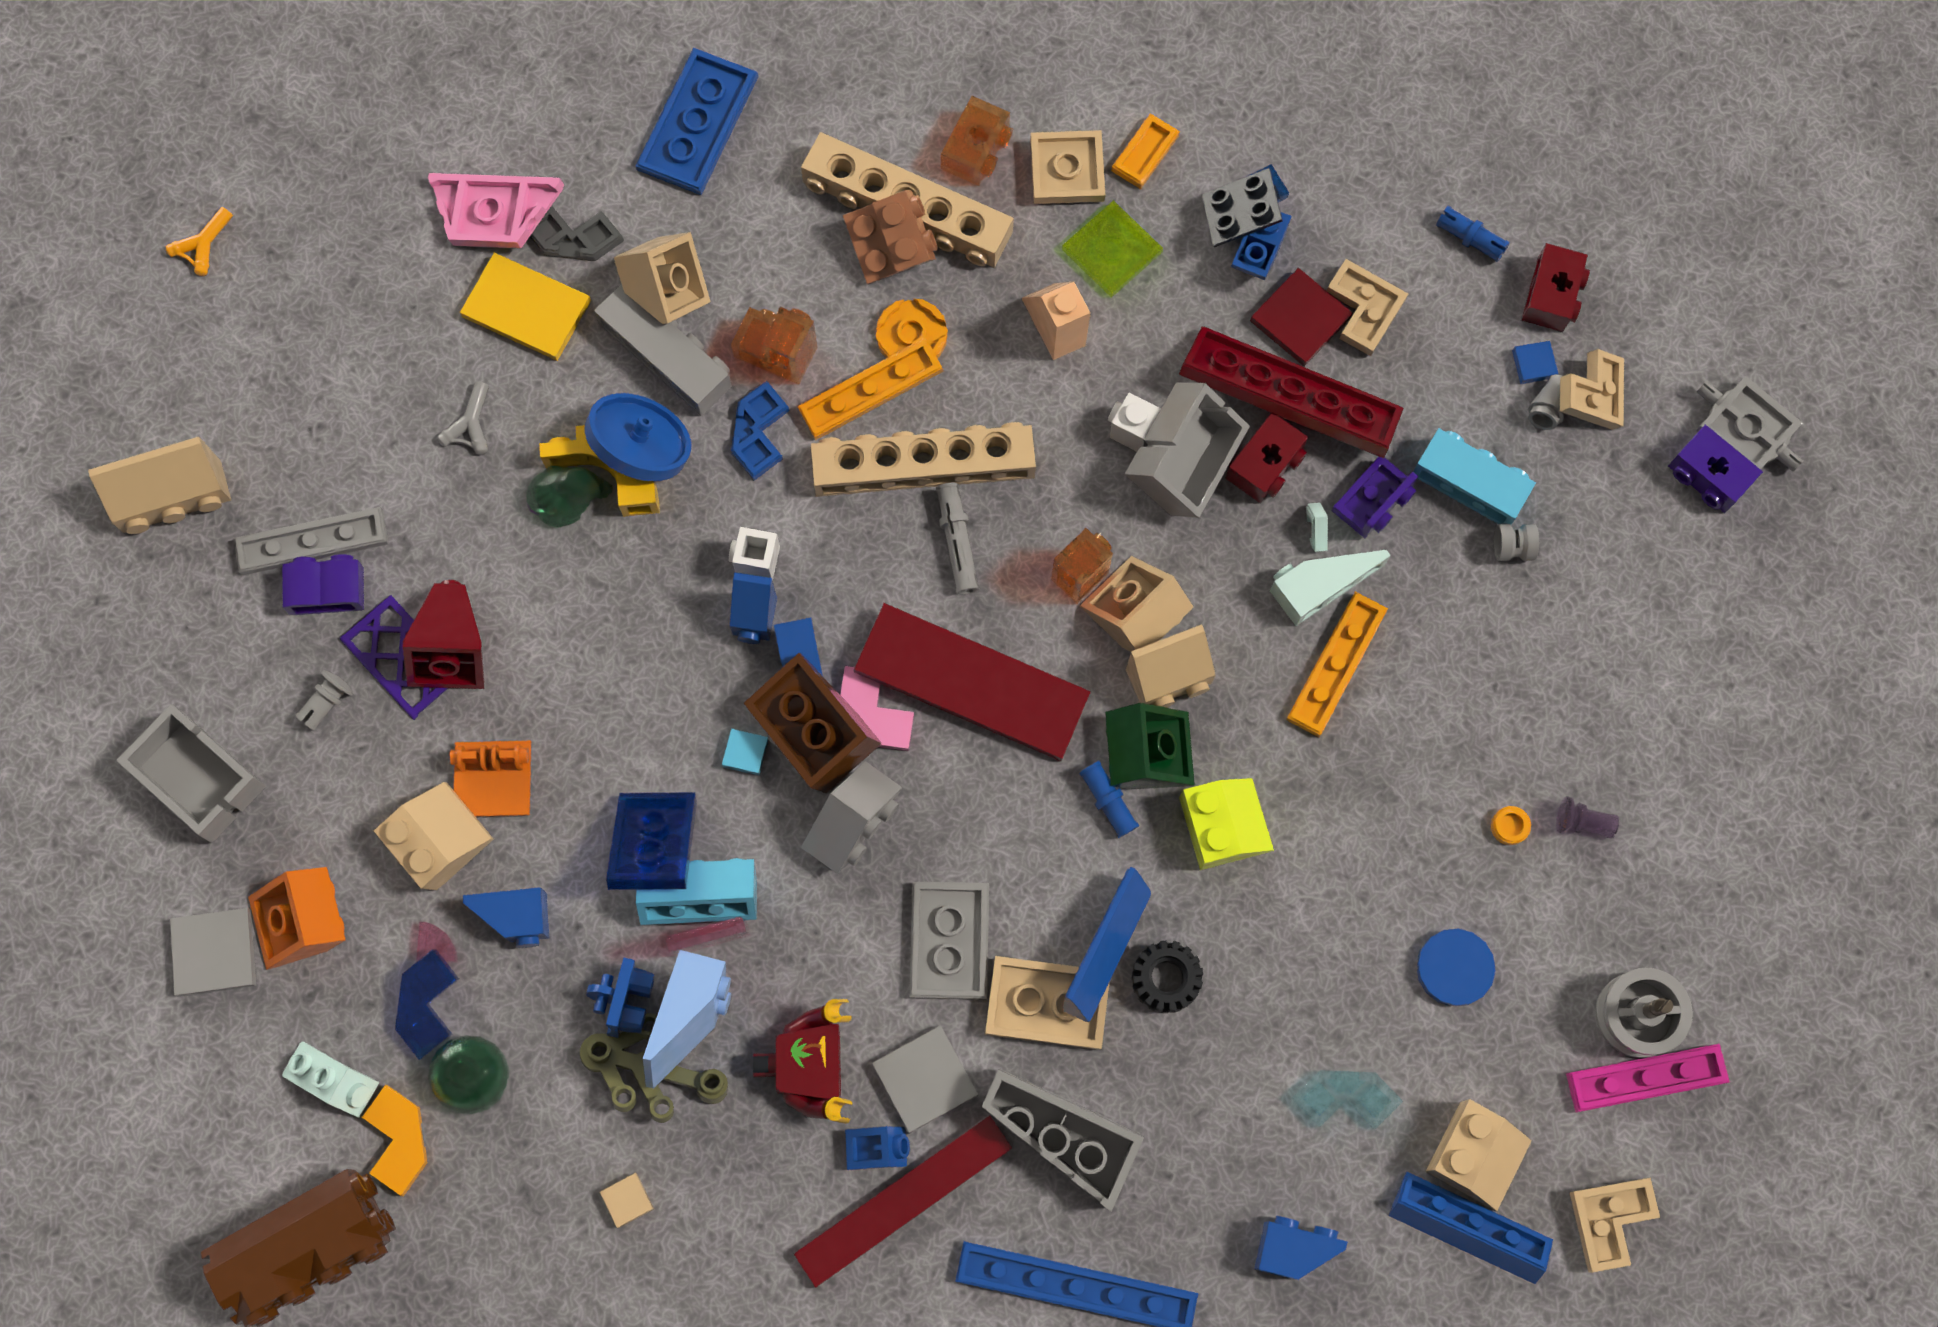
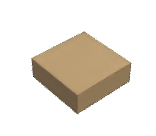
M637 1173L600 1191L617 1228L654 1210Z

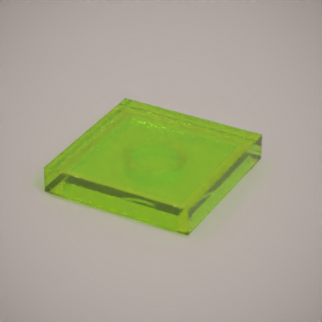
M1113 200L1062 245V250L1112 298L1163 252V247Z

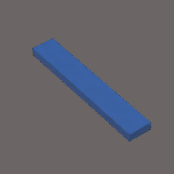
M965 1241L963 1242L955 1282L1158 1327H1192L1198 1293Z

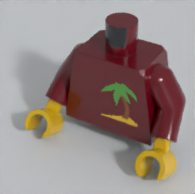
M831 999L825 1006L806 1011L785 1025L782 1034L776 1035V1053L753 1054V1077H776V1092L783 1094L785 1104L808 1118L829 1119L844 1124L850 1122L849 1118L841 1117L840 1114L843 1105H852L853 1102L841 1098L839 1024H833L851 1021V1016H841L839 1013L840 1006L843 1003H848V999Z

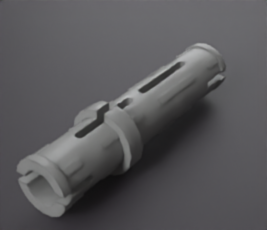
M951 482L936 487L942 514L939 523L940 528L945 529L956 585V594L965 595L978 592L980 586L977 581L966 527L969 524V518L963 512L959 484Z

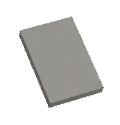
M913 882L910 998L987 1000L989 883Z

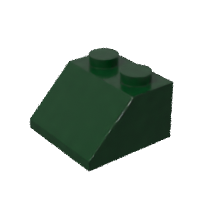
M1136 703L1105 712L1111 786L1127 789H1150L1195 785L1189 712L1145 703Z

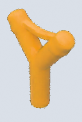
M221 207L199 234L167 244V254L170 257L179 256L188 260L194 266L195 274L206 276L209 269L210 244L233 217L232 213L226 208ZM196 249L195 262L184 253Z

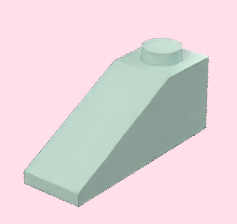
M1387 550L1307 560L1296 567L1288 564L1273 576L1275 581L1270 592L1295 626H1297L1385 566L1391 555Z

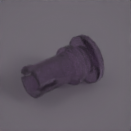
M1569 796L1562 800L1556 817L1558 833L1565 834L1570 828L1571 832L1576 834L1584 831L1610 839L1614 838V834L1617 833L1619 827L1618 815L1587 809V805L1578 803L1575 806L1574 799Z

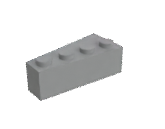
M999 1068L982 1107L1112 1212L1144 1139L1143 1134Z

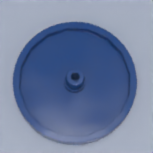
M616 393L604 396L592 406L585 422V436L593 452L609 467L631 478L644 481L670 479L681 472L691 453V438L681 420L663 405L643 396L629 393Z

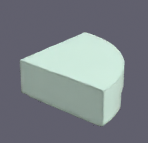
M1310 503L1306 506L1307 522H1311L1310 543L1312 549L1315 552L1328 551V516L1321 503Z

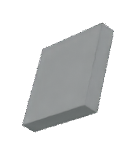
M243 908L170 919L175 996L181 997L256 986L251 909Z
M941 1025L872 1063L909 1134L978 1096Z

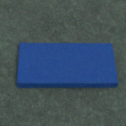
M693 47L636 163V170L702 195L758 79V72Z

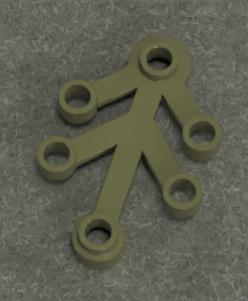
M647 1013L644 1024L648 1021L655 1023L657 1015ZM642 1028L641 1033L622 1032L619 1034V1038L607 1036V1034L603 1033L593 1034L586 1038L580 1048L581 1062L588 1070L601 1072L612 1093V1103L616 1110L628 1112L636 1104L635 1091L631 1086L624 1085L616 1068L620 1067L630 1070L634 1074L650 1105V1115L654 1121L665 1123L673 1117L674 1106L672 1100L667 1096H663L658 1085L654 1089L646 1087L643 1066L645 1050L638 1054L623 1051L643 1039L649 1040L652 1031L648 1032ZM596 1047L606 1048L607 1051L603 1056L597 1057L592 1054ZM676 1066L663 1079L696 1089L698 1097L707 1104L721 1102L728 1092L727 1078L723 1072L717 1069H708L700 1073ZM714 1078L718 1080L719 1085L714 1089L707 1088L705 1082L708 1079ZM622 1093H627L631 1096V1100L628 1103L621 1104L617 1101V1097ZM659 1104H665L669 1107L668 1112L662 1115L657 1114L654 1109Z

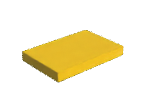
M494 252L461 309L460 314L462 318L558 361L589 306L591 298L585 293Z

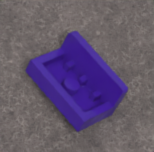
M1378 457L1333 506L1331 511L1364 539L1373 530L1379 534L1393 518L1389 512L1395 505L1398 504L1404 507L1417 490L1412 486L1418 476L1412 472L1407 477L1386 458Z

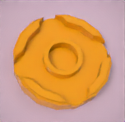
M913 298V300L904 301L903 299L895 301L884 309L877 321L876 340L879 350L885 358L894 355L925 337L936 357L939 358L947 343L948 330L944 315L935 305L923 299Z

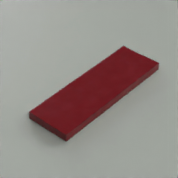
M1203 326L1179 372V375L1198 383H1206L1212 389L1381 458H1385L1404 409L1399 405Z
M883 603L854 668V673L1059 761H1062L1091 692L886 603Z

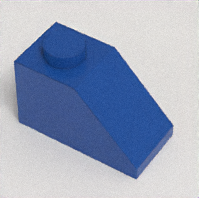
M734 572L730 629L733 635L738 636L737 639L748 644H759L760 639L770 641L777 603V595L772 578Z
M541 887L463 895V903L505 939L510 942H516L517 948L539 946L540 939H549L547 893Z

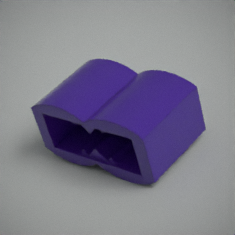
M346 554L333 555L330 557V560L316 562V559L312 557H296L293 559V562L282 564L283 609L289 615L364 610V567L359 560Z

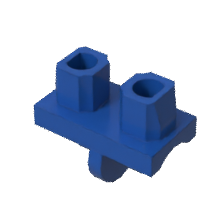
M623 958L615 989L612 988L614 976L603 974L600 985L591 984L586 992L587 997L596 1001L593 1012L596 1014H605L607 1004H611L606 1022V1027H608L607 1036L619 1038L620 1031L642 1032L646 1009L627 1005L629 995L650 998L654 985L653 973L635 968V960Z

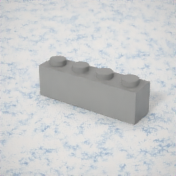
M622 284L594 310L598 324L700 416L706 413L732 387L729 377L730 369L720 358L714 356L711 359L703 351V344L693 334L688 333L685 335L677 328L678 323L676 320L667 324L660 323L624 293Z

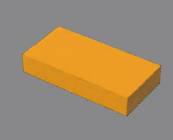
M1150 113L1113 164L1111 172L1141 189L1179 137L1180 131Z

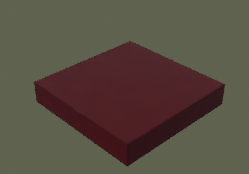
M1298 267L1251 316L1250 322L1305 367L1346 324L1353 313Z

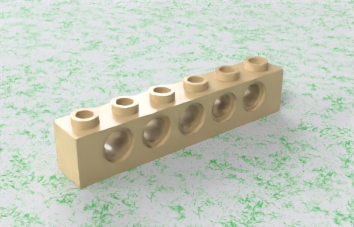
M822 132L819 133L801 166L803 182L807 188L817 194L822 195L825 192L837 197L841 204L851 209L856 207L863 208L875 201L904 190H912L913 195H918L922 201L925 215L921 218L925 229H930L933 233L937 247L947 252L956 250L965 254L970 262L978 266H985L987 264L995 268L1013 233V217ZM841 171L849 173V175L845 178H837L834 176L836 173ZM873 185L882 188L878 192H869L866 190L868 187ZM934 214H942L946 217L942 221L930 219ZM967 228H973L978 233L968 236L963 234L962 231Z
M1019 422L1006 423L1001 428L987 429L982 425L967 427L965 431L950 432L949 429L938 428L929 431L928 434L914 435L912 432L902 431L894 433L892 437L877 438L875 435L866 434L856 437L855 440L841 441L838 438L830 437L819 440V443H811L816 497L936 487L951 482L960 485L1035 478L1036 471L1032 425L1023 426ZM998 446L1003 448L1006 453L1001 457H993L987 453V450ZM962 449L968 452L969 456L964 460H955L950 454L955 450ZM925 452L933 458L928 463H918L914 460V457L918 453ZM886 455L896 459L893 465L887 467L877 463L880 457ZM850 458L859 462V465L851 470L840 466L844 460Z

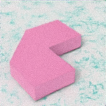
M845 666L840 695L860 715L882 744L879 747L909 751L914 712L877 707L881 684L854 673L855 667Z

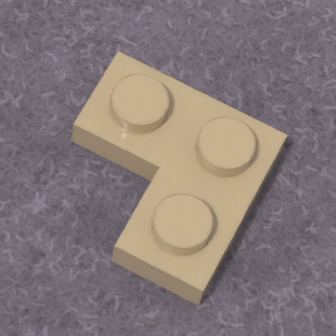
M1345 259L1327 288V292L1333 297L1356 309L1339 339L1369 356L1373 354L1408 296V293L1348 259Z
M1600 349L1588 352L1587 379L1572 373L1560 377V412L1611 430L1622 427L1624 421V358Z
M1651 1178L1570 1192L1588 1273L1631 1266L1622 1225L1660 1218Z

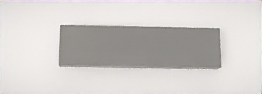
M381 507L234 538L238 569L242 576L281 568L282 564L291 563L296 557H312L318 560L333 555L346 554L389 544Z

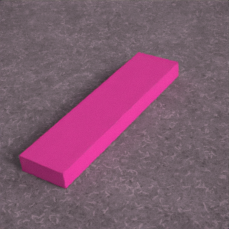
M1720 1044L1566 1074L1575 1112L1730 1083Z

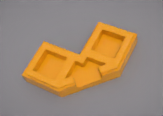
M385 1084L362 1118L393 1139V1141L369 1174L400 1196H404L428 1163L421 1127V1111L419 1106Z

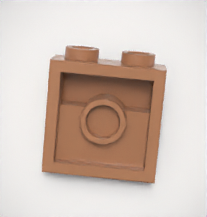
M904 190L843 215L867 284L936 260L933 252L937 250L934 235L930 229H925L921 218L925 215L924 206L918 195L914 196L912 190Z

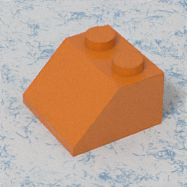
M327 867L286 871L248 896L266 970L327 952L346 940L344 922L339 915L335 900V887L330 880Z

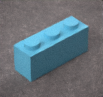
M1438 428L1413 471L1418 476L1417 479L1497 524L1511 525L1536 484V482L1529 479L1528 474L1516 467L1509 468L1497 461V458L1491 452L1484 449L1477 450L1465 443L1464 439L1457 433L1443 431Z
M733 858L726 861L694 860L682 863L654 862L652 864H639L636 906L640 925L757 920V877L754 859L743 860Z

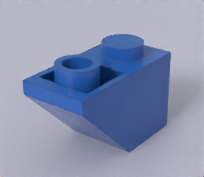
M1281 212L1283 222L1244 236L1231 267L1265 280L1284 240L1292 216Z
M1276 1216L1275 1223L1270 1221L1264 1222L1254 1270L1299 1280L1345 1251L1348 1241L1337 1239L1338 1231L1315 1226L1314 1232L1298 1229L1299 1221Z

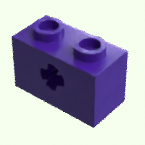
M1706 424L1668 465L1673 470L1674 477L1680 483L1687 486L1691 485L1702 494L1703 501L1709 507L1720 509L1724 513L1738 501L1763 473L1761 469ZM1712 468V469H1714L1717 473H1716L1715 475H1713V474H1711V472L1709 471V469Z

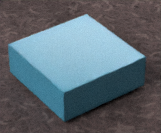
M731 729L722 766L760 776L769 741L768 737Z

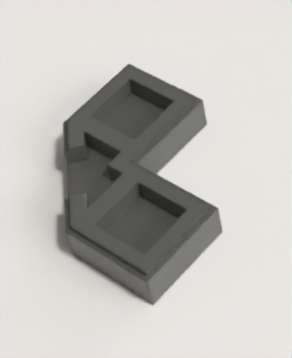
M553 206L550 207L530 235L531 239L545 256L588 261L598 260L624 241L623 236L602 211L572 231Z

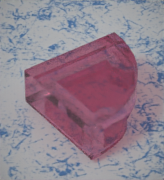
M419 922L417 961L457 962L456 947L454 943L452 944L451 938L448 937L449 935L445 931L443 932L433 924Z

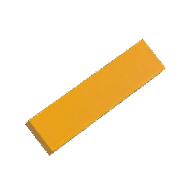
M925 337L797 407L815 440L944 371Z
M1356 591L1354 592L1286 719L1287 721L1317 737L1321 736L1388 608Z

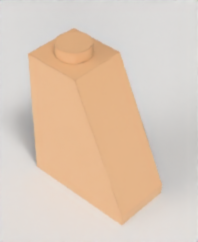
M1075 282L1054 283L1022 297V301L1053 360L1086 346L1090 311Z

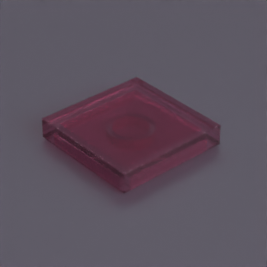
M736 917L667 936L666 943L668 951L678 956L680 950L694 952L749 937L751 934L748 923L743 918Z

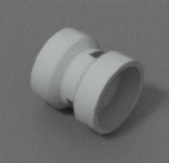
M1510 524L1496 525L1494 553L1497 561H1509L1513 557H1520L1523 561H1535L1537 559L1539 532L1536 524H1523L1520 528H1513Z

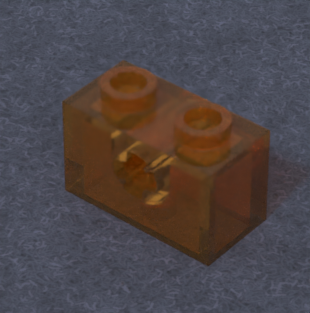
M971 96L941 152V169L978 186L984 176L990 177L998 161V157L995 155L999 147L1005 148L1013 133V128L1010 127V112Z
M1085 528L1054 558L1051 580L1076 604L1080 603L1109 574L1113 553L1110 551L1112 549L1111 545L1099 533L1093 535Z

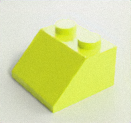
M1252 778L1218 780L1182 791L1179 799L1200 870L1274 851Z

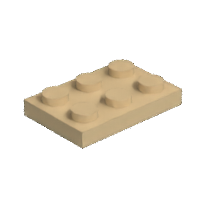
M995 956L985 1035L1101 1050L1109 984L1091 1021L1085 1022L1064 1012L1063 1009L1065 995L1079 967Z

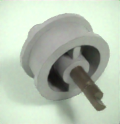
M1655 968L1634 969L1612 979L1602 989L1596 1004V1021L1602 1036L1611 1047L1630 1057L1648 1058L1671 1051L1686 1038L1692 1024V1004L1685 988L1672 975Z

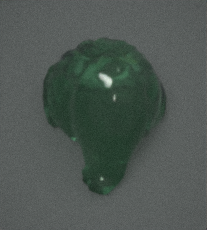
M555 465L548 467L533 478L526 490V502L529 511L540 517L542 522L548 526L562 527L579 521L582 513L586 511L592 500L607 498L612 493L613 485L587 468H569Z

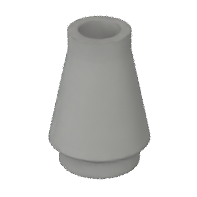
M1551 375L1547 384L1528 407L1529 421L1537 428L1552 430L1563 421L1564 413L1560 412V377L1562 375Z

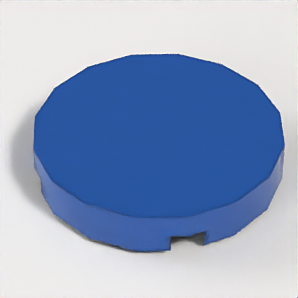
M1459 928L1443 930L1426 941L1420 949L1417 959V975L1420 984L1430 997L1441 1004L1451 1006L1469 1005L1484 997L1493 984L1496 971L1494 956L1486 942L1473 932Z

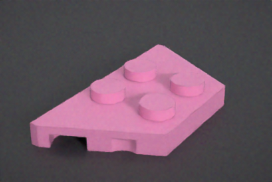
M429 173L428 175L429 182L437 198L436 204L439 213L444 219V228L448 240L453 246L521 249L564 187L560 178L441 173Z

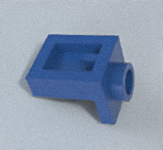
M885 1126L845 1130L847 1170L907 1166L910 1144L906 1136L905 1127Z

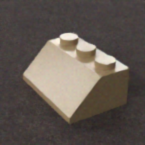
M200 437L88 470L111 522L123 533L139 534L147 531L149 525L162 521L165 523L179 522L186 517L185 514L198 510L201 512L215 511L222 506L221 503L231 501L221 460Z

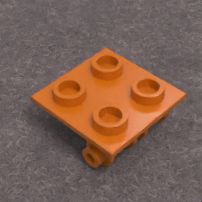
M531 740L455 742V750L450 751V763L454 765V792L475 817L530 816Z

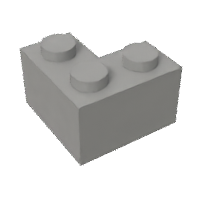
M865 761L829 795L801 848L837 874L849 863L855 866L867 849L863 845L865 839H871L882 824V820L887 823L899 807L895 799L902 787Z

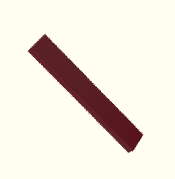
M989 1115L794 1253V1256L815 1288H817L1012 1149L1011 1145Z

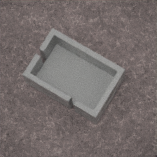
M1176 382L1144 439L1148 446L1139 447L1125 472V475L1171 516L1200 518L1250 427L1231 407H1223L1225 402L1206 383Z
M170 704L116 760L196 834L211 843L237 818L232 814L233 810L237 808L243 812L266 787L265 784L217 741L211 738L188 715L173 704Z

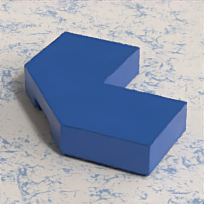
M768 381L742 398L737 404L731 453L753 480H756L783 460L782 455L762 431L790 410Z

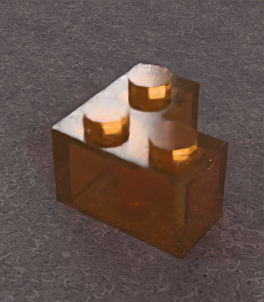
M749 307L731 343L733 355L737 359L800 384L818 348L814 320H811L807 313L792 308L790 311L779 307L775 314L767 309L758 311Z

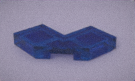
M432 949L402 973L395 1030L418 1060L423 1059L453 1035L429 1004L459 980L437 949Z

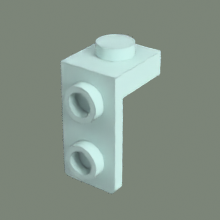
M305 1042L299 1044L282 1074L284 1078L327 1104L358 1118L361 1116L379 1084L373 1078L340 1063Z

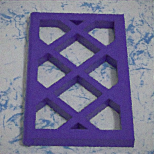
M390 595L348 632L342 635L340 640L402 709L415 720L420 712L448 688H435L430 692V688L433 687H424L423 699L413 708L401 696L402 687H407V681H403V640L414 619ZM391 606L402 617L401 627L380 626L381 614ZM360 632H373L371 653L361 652L351 640ZM379 632L400 633L399 653H377ZM377 659L398 660L396 680L385 679L376 669Z

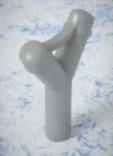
M479 381L475 382L464 416L437 436V440L442 446L446 447L451 443L464 444L473 448L477 455H483L488 451L487 441L484 438L478 420L489 389L487 384ZM468 430L471 442L457 438Z

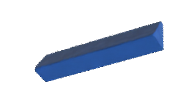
M1133 867L1127 869L1065 995L1064 1012L1085 1022L1091 1021L1151 897L1149 887Z
M1409 1172L1405 1173L1390 1210V1217L1533 1284H1536L1546 1272L1553 1239Z

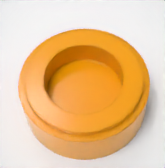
M1507 806L1500 809L1493 816L1491 831L1500 843L1517 845L1528 837L1531 831V821L1527 813L1521 808Z

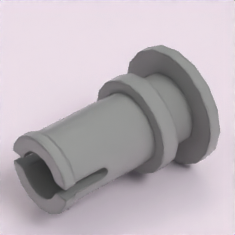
M326 670L321 672L326 680L322 684L317 683L314 687L317 691L300 712H297L295 715L301 722L305 721V725L312 730H316L318 724L335 704L340 705L342 702L340 697L344 693L350 696L354 693L342 678Z

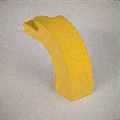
M585 425L575 426L576 440H571L567 437H556L550 439L548 443H539L540 458L546 469L593 465L608 471L617 482L618 506L623 517L660 513L655 481H644L628 477L605 464L589 446L585 436Z

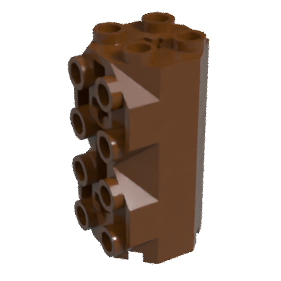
M346 1169L201 1251L202 1259H210V1262L203 1266L206 1280L221 1308L226 1310L232 1306L237 1312L236 1315L230 1317L236 1325L244 1324V1327H250L256 1324L257 1327H260L280 1315L277 1310L278 1308L291 1303L293 1306L299 1305L316 1295L313 1286L317 1283L319 1286L326 1283L333 1285L352 1274L351 1266L364 1261L366 1265L388 1253L385 1245L391 1241L389 1233L396 1230V1227L389 1212L385 1208L380 1211L374 1199L378 1191L369 1174L366 1173L361 1176L355 1170Z

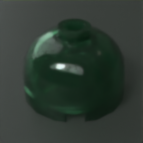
M464 1035L447 1041L436 1051L430 1062L428 1080L432 1094L442 1106L455 1113L474 1115L490 1109L501 1099L504 1094L503 1091L507 1086L510 1070L506 1056L495 1043L481 1036Z

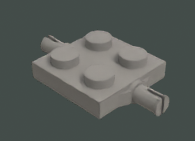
M1745 376L1734 389L1724 394L1719 392L1707 380L1696 391V393L1713 405L1708 418L1698 427L1696 432H1699L1706 424L1759 469H1762L1765 464L1777 458L1794 472L1804 461L1787 448L1792 434L1800 427L1802 422L1748 377Z

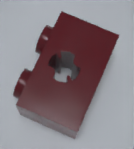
M1546 243L1537 258L1521 321L1560 332L1565 330L1570 321L1575 323L1582 302L1577 300L1579 290H1584L1590 274V270L1585 268L1588 255Z
M1271 413L1229 466L1225 478L1260 504L1267 495L1274 498L1286 482L1282 478L1289 467L1296 470L1307 455L1303 448L1308 437L1278 415ZM1268 456L1275 458V462L1272 461L1271 464H1267L1263 460L1264 457L1267 459Z

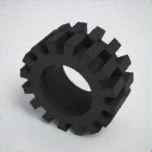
M1167 940L1155 945L1153 943L1146 950L1142 951L1134 964L1131 976L1134 993H1137L1138 999L1142 1004L1145 1003L1153 1011L1157 1010L1168 1014V1012L1175 1013L1181 1011L1195 1000L1202 988V976L1204 974L1203 968H1200L1198 956H1194L1191 953L1192 949L1188 946H1181L1180 942L1173 941V943H1167ZM1161 963H1172L1181 971L1182 982L1175 991H1161L1153 983V970Z

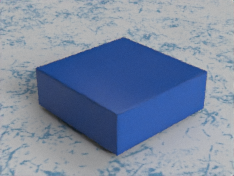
M1550 341L1515 346L1512 350L1520 384L1549 380L1551 375H1558Z

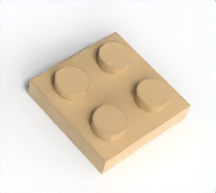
M1102 130L1031 133L1034 204L1105 202Z

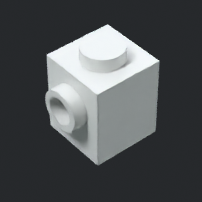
M1128 393L1124 402L1117 401L1108 417V421L1111 422L1110 438L1136 452L1140 446L1147 447L1148 444L1144 439L1161 408Z
M740 527L737 540H732L729 551V562L733 563L735 572L768 577L773 580L780 550L777 534Z

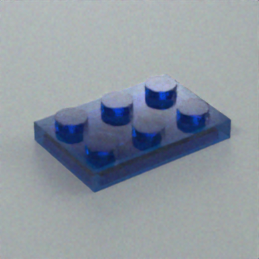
M695 792L619 793L606 876L608 890L686 889L697 806Z

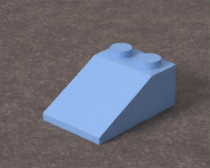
M683 950L679 951L643 1056L646 1087L654 1089L715 1028L719 1014L726 1015L731 1000V993L728 992L731 978L726 977L725 961Z

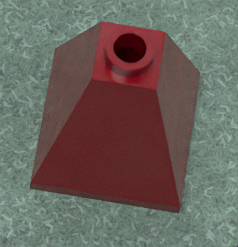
M444 580L441 583H434L403 640L407 687L484 689L482 642L465 584H461L456 580Z

